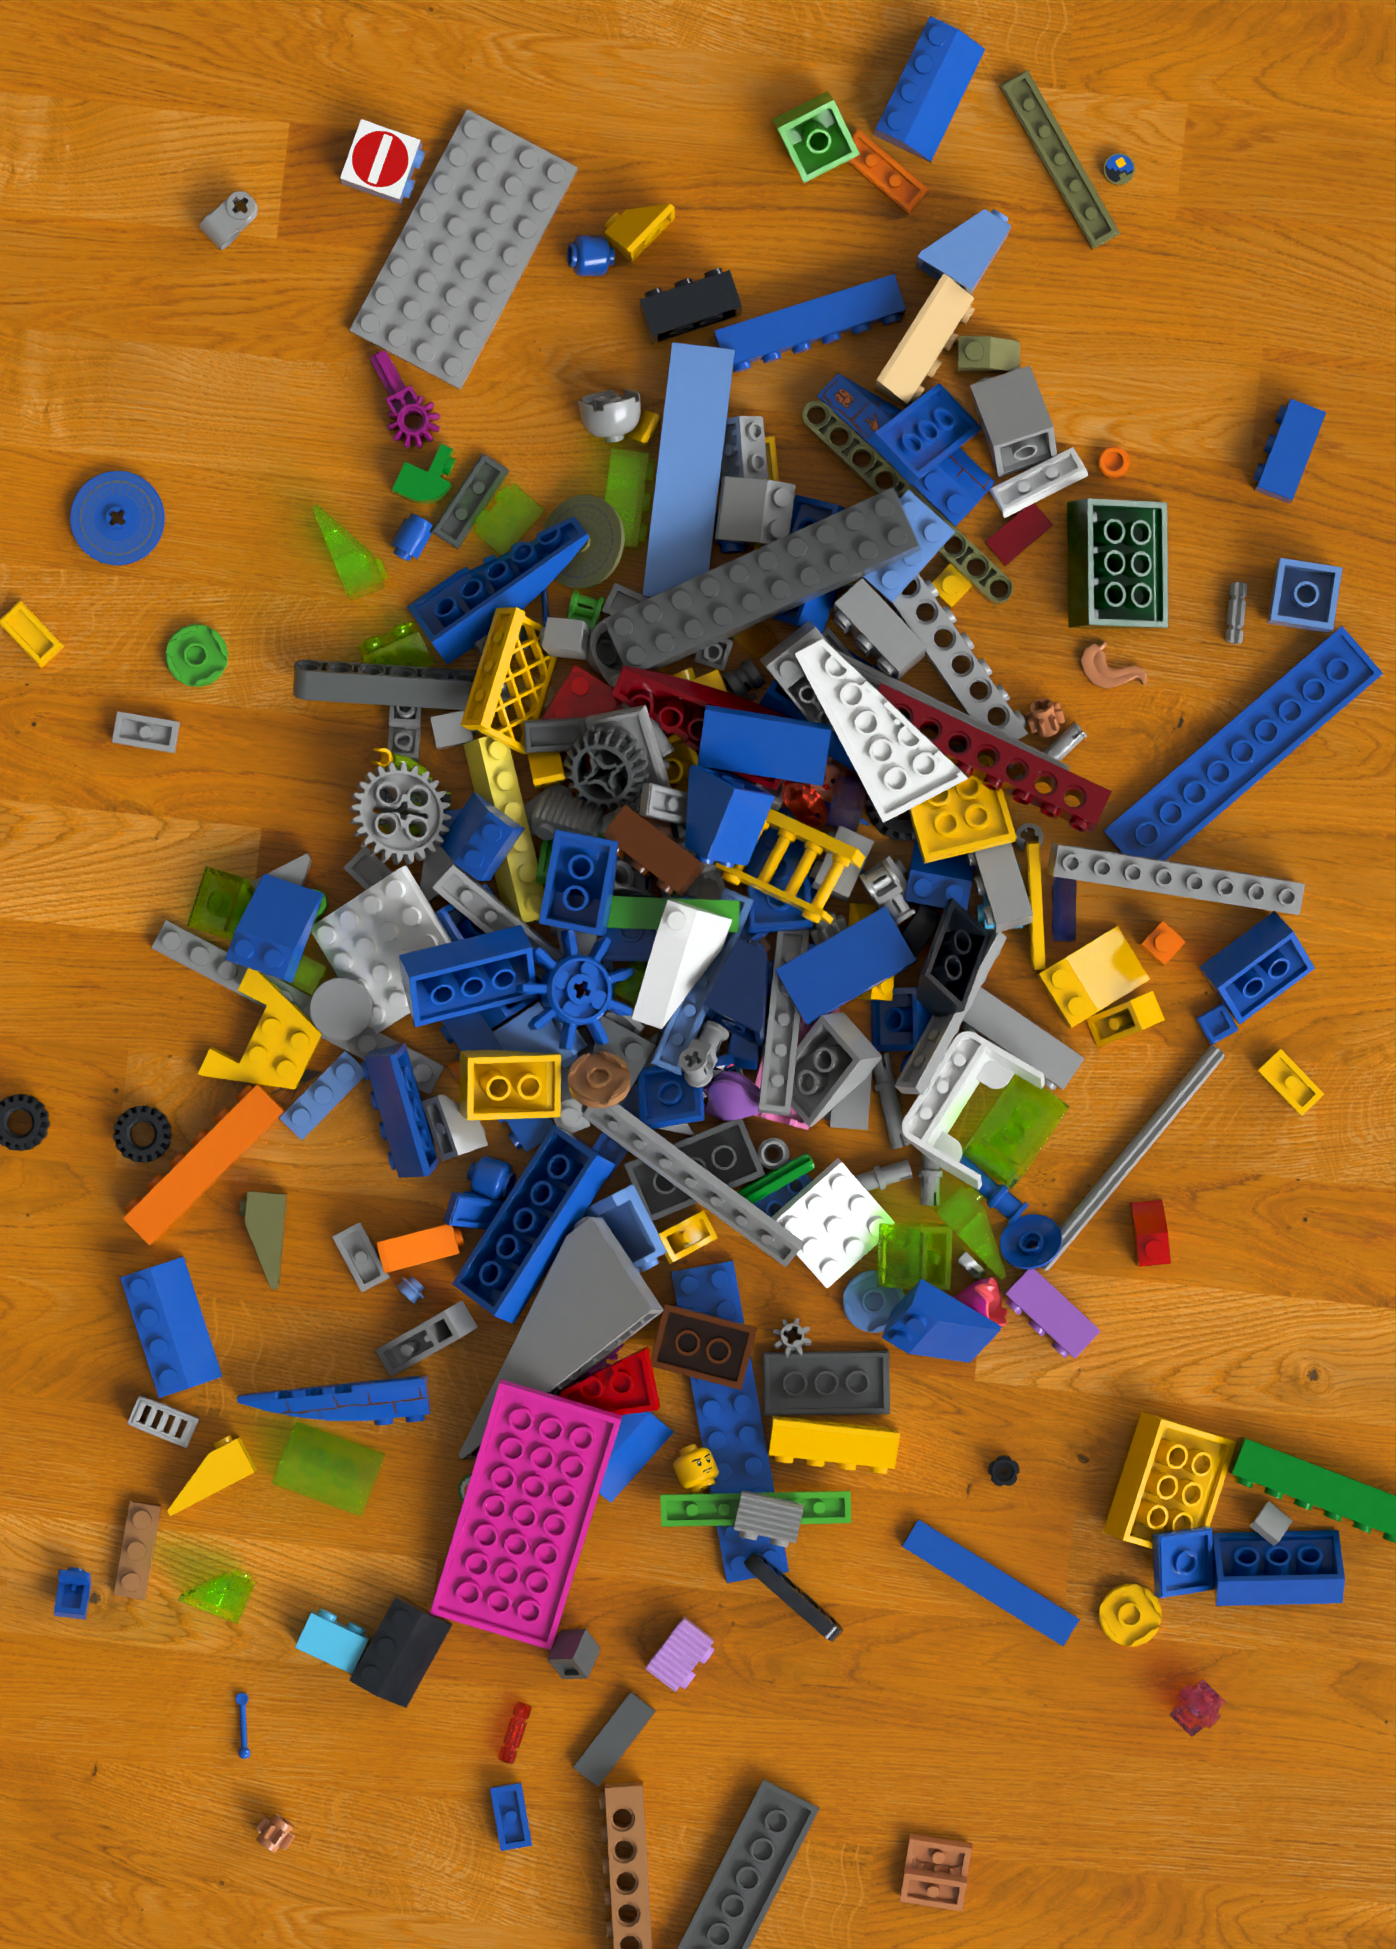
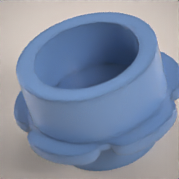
M402 1276V1281L396 1288L413 1304L420 1298L424 1299V1295L421 1292L425 1288L413 1276H410L408 1279Z

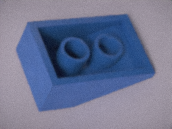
M555 830L539 924L599 936L607 932L613 898L619 841Z
M264 873L235 930L225 960L293 983L324 894Z
M920 1279L891 1311L882 1338L908 1354L970 1363L998 1334L1002 1326Z

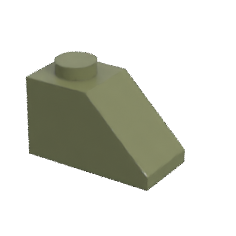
M991 336L958 337L957 372L1007 373L1011 369L1020 368V341Z

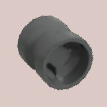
M749 658L742 661L740 667L735 671L729 670L722 675L734 695L745 698L751 689H758L765 684L763 677Z

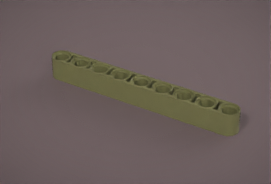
M817 400L806 404L802 413V423L821 444L875 495L888 490L877 486L875 479L880 474L891 476L893 485L890 488H894L899 498L909 489L955 531L951 538L958 540L961 544V551L953 555L946 552L944 545L937 554L948 564H951L989 603L1002 605L1008 601L1013 592V584L992 561L829 406ZM812 409H819L824 413L825 419L820 424H813L807 418L808 412ZM837 430L843 431L847 435L848 441L842 446H836L830 440L831 433ZM858 452H864L870 457V464L863 468L858 467L853 462V456ZM972 560L980 561L984 566L983 574L980 576L969 574L967 571L968 562ZM994 582L1003 583L1007 589L1006 595L1002 598L994 597L990 593V585Z

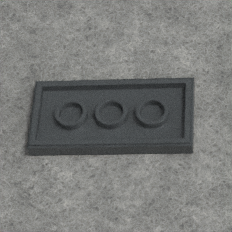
M889 1350L803 1351L802 1356H799L797 1352H790L788 1358L785 1357V1352H763L764 1416L890 1414Z

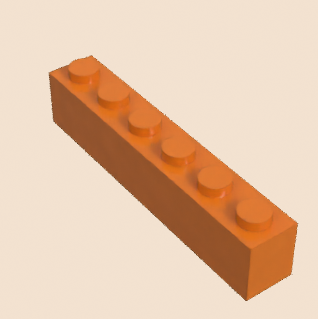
M250 1084L245 1087L236 1097L240 1102L232 1110L228 1107L223 1109L214 1119L217 1125L209 1133L205 1129L201 1131L191 1142L195 1147L187 1155L183 1151L179 1153L169 1164L173 1169L165 1177L161 1174L157 1175L147 1185L150 1192L142 1200L138 1196L135 1197L125 1207L124 1210L128 1214L123 1220L148 1245H153L286 1112L260 1084H257L254 1088Z

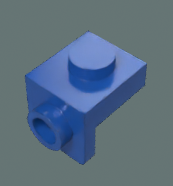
M76 1567L59 1570L54 1616L86 1620L92 1586L90 1573Z

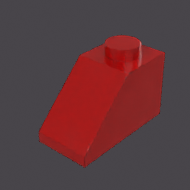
M1163 1201L1130 1203L1136 1266L1171 1264Z

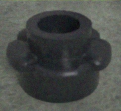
M1005 1455L997 1457V1460L992 1461L988 1467L991 1481L997 1486L1013 1485L1017 1481V1474L1020 1471L1018 1463ZM1002 1468L1007 1470L1006 1474L1001 1473Z

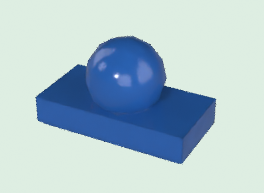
M471 1190L463 1191L462 1193L452 1192L443 1221L451 1226L486 1230L506 1199L493 1200L478 1195Z

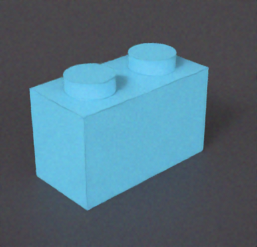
M320 1608L319 1612L313 1610L295 1648L353 1674L370 1636L365 1634L366 1629L353 1622H349L348 1625L336 1621L338 1616L322 1608Z

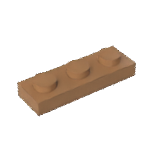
M129 1501L114 1595L141 1600L146 1599L162 1505Z

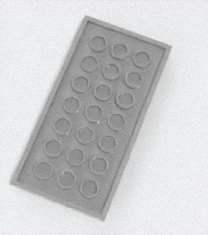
M467 109L349 331L461 390L575 177L578 167Z

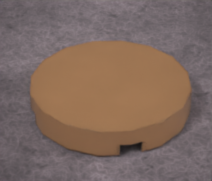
M598 1051V1054L592 1055L590 1053L583 1054L573 1061L568 1070V1089L571 1096L580 1104L590 1108H606L616 1105L626 1097L630 1090L631 1075L627 1063L618 1055L607 1051Z

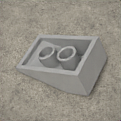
M844 1012L821 1015L797 1047L791 1107L809 1127L814 1126L863 1082L882 1058V1055Z

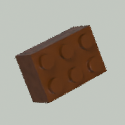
M627 805L622 807L602 833V836L606 839L619 841L618 857L623 859L627 855L633 859L630 865L646 878L650 874L658 878L655 884L671 897L675 893L683 897L705 868L698 859Z
M665 1303L651 1355L652 1367L741 1390L757 1327Z

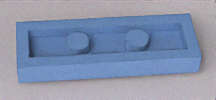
M345 1050L287 1109L280 1119L303 1140L365 1077L362 1065Z

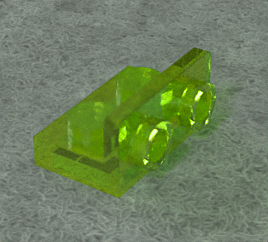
M516 483L511 488L506 485L495 497L498 503L490 512L485 509L474 521V524L477 525L474 529L475 534L500 556L508 553L511 550V546L521 539L544 512V509L523 492Z
M415 622L398 624L391 632L381 637L372 636L366 639L363 645L358 647L364 663L428 667L434 664Z

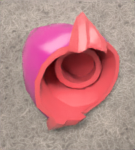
M993 1277L980 1279L958 1294L951 1296L1002 1326L1001 1328L1006 1325L1007 1320L1005 1317L1008 1311L1007 1308H1002L1000 1288L998 1282Z

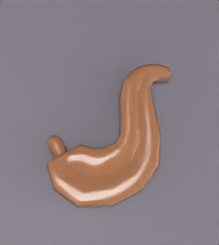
M1102 641L1098 646L1094 643L1084 649L1080 663L1084 675L1093 685L1103 689L1115 688L1135 678H1139L1142 685L1147 683L1145 671L1137 665L1116 670L1110 669L1106 664V655L1102 651L1107 646L1105 641Z

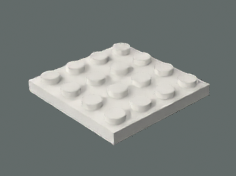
M406 865L315 923L311 929V933L337 976L357 980L368 989L373 1000V1014L368 1027L372 1028L376 1034L410 1014L401 979L399 955L453 942Z

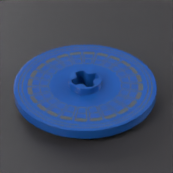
M110 471L95 476L82 486L73 501L70 522L74 538L86 554L101 563L121 566L135 563L153 551L164 531L165 511L160 496L145 479L129 472ZM113 511L118 514L121 511L125 512L123 515L125 523L123 525L116 523L112 526L110 524L113 521V518L110 516Z

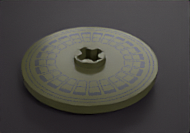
M585 494L573 496L559 504L548 517L543 529H548L574 516L588 534L589 539L586 541V544L581 547L568 565L555 578L560 584L574 589L591 588L606 580L617 567L625 543L624 526L616 509L600 497Z

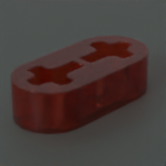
M785 780L782 787V799L796 819L816 830L822 829L827 823L828 807L812 784ZM794 787L795 790L802 789L801 797L797 792L791 793V788ZM809 809L813 814L820 813L819 818H816L814 815L809 817Z

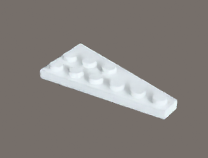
M824 638L794 652L883 823L968 779L947 756Z

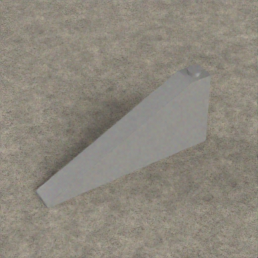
M584 1217L575 1223V1230L566 1236L458 1454L462 1460H476L500 1379L552 1395H558L565 1387L572 1384L664 1311L603 1218Z

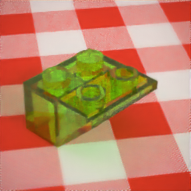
M879 1223L877 1286L912 1289L920 1279H923L940 1290H950L953 1227L939 1223Z

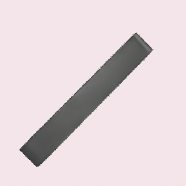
M310 659L299 660L294 664L293 695L303 700L465 710L477 670ZM506 682L503 684L500 694L502 701L511 697ZM510 705L505 707L506 711L510 709Z

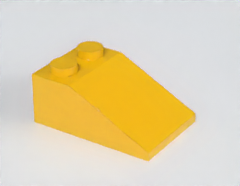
M1118 926L1037 974L1069 1028L1076 1026L1150 980Z
M506 1050L460 1051L459 1113L466 1120L561 1117V1054Z

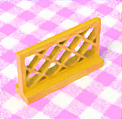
M517 607L496 608L460 725L468 730H478L521 754H528L525 753L523 721L539 718L557 657L549 656L547 653L545 655L542 654L538 642L542 625L527 618L525 612ZM521 625L525 627L528 639L520 643L518 637ZM531 645L535 660L527 664L523 648ZM515 653L520 668L511 672L509 665L512 655ZM538 666L540 678L538 683L534 684L529 669ZM522 674L526 689L518 693L514 677ZM506 682L511 697L502 701L500 694L503 684ZM529 695L531 707L530 711L525 713L521 698ZM513 703L517 718L509 722L505 707ZM495 712L498 713L502 727L496 730L491 728ZM520 724L523 733L520 743L515 741L512 727Z

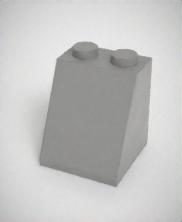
M1030 366L1014 368L1005 374L993 378H983L977 383L970 385L972 401L998 478L1034 467L1057 455L1054 426Z

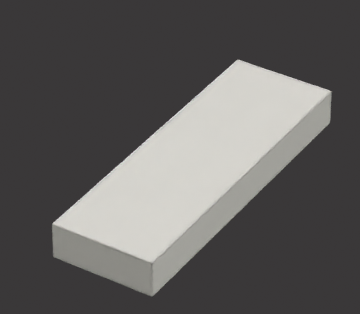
M1074 447L989 490L1003 517L1006 518L1087 477L1088 472Z

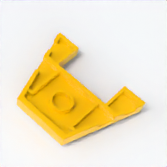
M248 968L238 991L266 1004L264 1013L241 1061L211 1047L198 1074L206 1077L295 1090L318 1045L322 1033L296 1004L293 1005L280 992L281 990L273 982L271 983L262 973Z

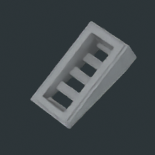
M141 1394L136 1401L127 1424L187 1448L199 1418ZM146 1405L152 1407L146 1422L140 1421ZM160 1410L163 1411V1415L156 1428L152 1426L157 1411ZM173 1415L175 1419L169 1433L163 1431L169 1416ZM183 1419L188 1422L180 1438L175 1436Z

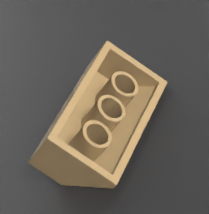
M943 273L876 380L874 389L904 408H907L910 402L913 403L921 397L925 390L921 386L927 375L933 378L942 363L938 360L939 355L943 349L950 351L959 336L954 333L960 322L966 325L975 311V308L971 306L974 297L948 275Z

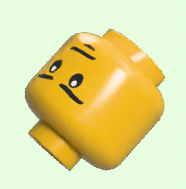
M692 1444L678 1451L680 1457L673 1462V1468L682 1488L685 1490L691 1489L692 1493H697L716 1484L714 1479L719 1475V1470L708 1448L698 1449L696 1444Z

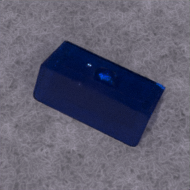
M1056 877L1052 880L1051 940L1053 942H1073L1076 940L1077 882L1074 879Z

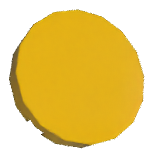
M1123 1583L1113 1587L1103 1597L1099 1606V1622L1102 1630L1117 1644L1136 1647L1147 1643L1160 1627L1162 1610L1158 1599L1148 1588L1139 1584Z

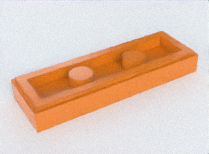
M857 129L852 138L860 155L847 161V163L909 215L929 192V189L861 130Z

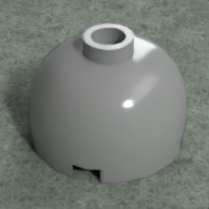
M623 389L624 395L614 394V390H607L582 397V402L577 401L583 426L594 436L605 437L606 442L623 440L624 434L631 432L639 422L641 416L639 392L633 389Z

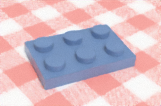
M909 489L900 498V501L922 550L863 576L868 583L891 603L955 533L948 524Z

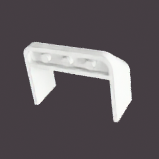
M971 1031L962 1032L954 1038L947 1049L945 1057L937 1067L929 1087L923 1095L917 1097L902 1122L903 1135L908 1142L937 1166L979 1190L982 1186L981 1175L960 1163L962 1147L955 1138L948 1135V1132L980 1082L989 1088L1001 1089L1016 1074L1042 1090L1045 1084L1044 1073Z

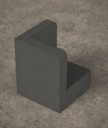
M587 1629L561 1630L547 1660L562 1679H587L600 1652V1646Z

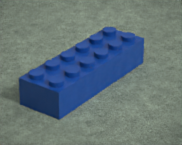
M553 1125L452 1285L492 1315L514 1324L554 1262L566 1236L574 1230L575 1223L581 1220L616 1164L573 1133Z

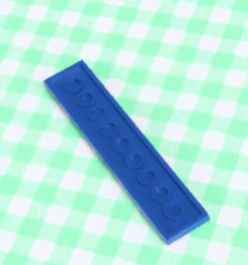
M1341 626L1103 831L1104 834L1123 854L1167 860L1383 674L1382 671L1344 627Z
M733 1261L671 1272L677 1306L744 1323ZM751 1357L749 1358L741 1390L690 1377L702 1447L708 1448L711 1451L719 1470V1475L714 1479L716 1484L710 1487V1492L737 1493L742 1490L749 1492H775ZM734 1525L717 1526L727 1583L756 1578L743 1563L754 1550L763 1555L782 1573L789 1572L785 1547L770 1544V1538L758 1535L757 1540L739 1537V1531L733 1529Z

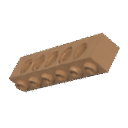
M643 1782L605 1784V1792H599L600 1812L606 1811L607 1824H601L602 1843H608V1855L603 1856V1875H610V1887H604L605 1907L611 1906L612 1919H606L607 1938H613L614 1949H624L620 1942L626 1936H633L638 1940L639 1945L636 1949H652ZM617 1810H628L632 1816L631 1820L627 1824L617 1823L613 1817ZM620 1841H628L632 1844L633 1851L627 1856L619 1855L615 1850L616 1844ZM628 1872L634 1876L635 1883L631 1887L625 1888L618 1884L617 1877L621 1873ZM625 1904L633 1905L637 1910L636 1916L632 1919H624L619 1914L621 1906Z

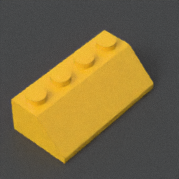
M772 1416L768 1454L775 1456L774 1461L793 1463V1458L806 1459V1465L824 1467L825 1461L836 1462L839 1469L856 1470V1465L869 1466V1472L887 1474L888 1468L895 1469L900 1432L898 1429Z

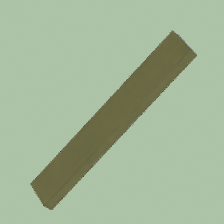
M1028 70L1001 84V91L1091 249L1093 250L1120 235L1118 228Z

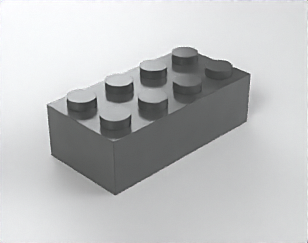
M743 1119L727 1121L672 1144L730 1188H735L765 1175ZM639 1158L624 1164L631 1183L638 1192L652 1221L698 1203Z

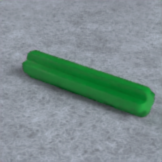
M803 1153L738 1190L737 1193L754 1204L815 1168L814 1162L809 1154Z

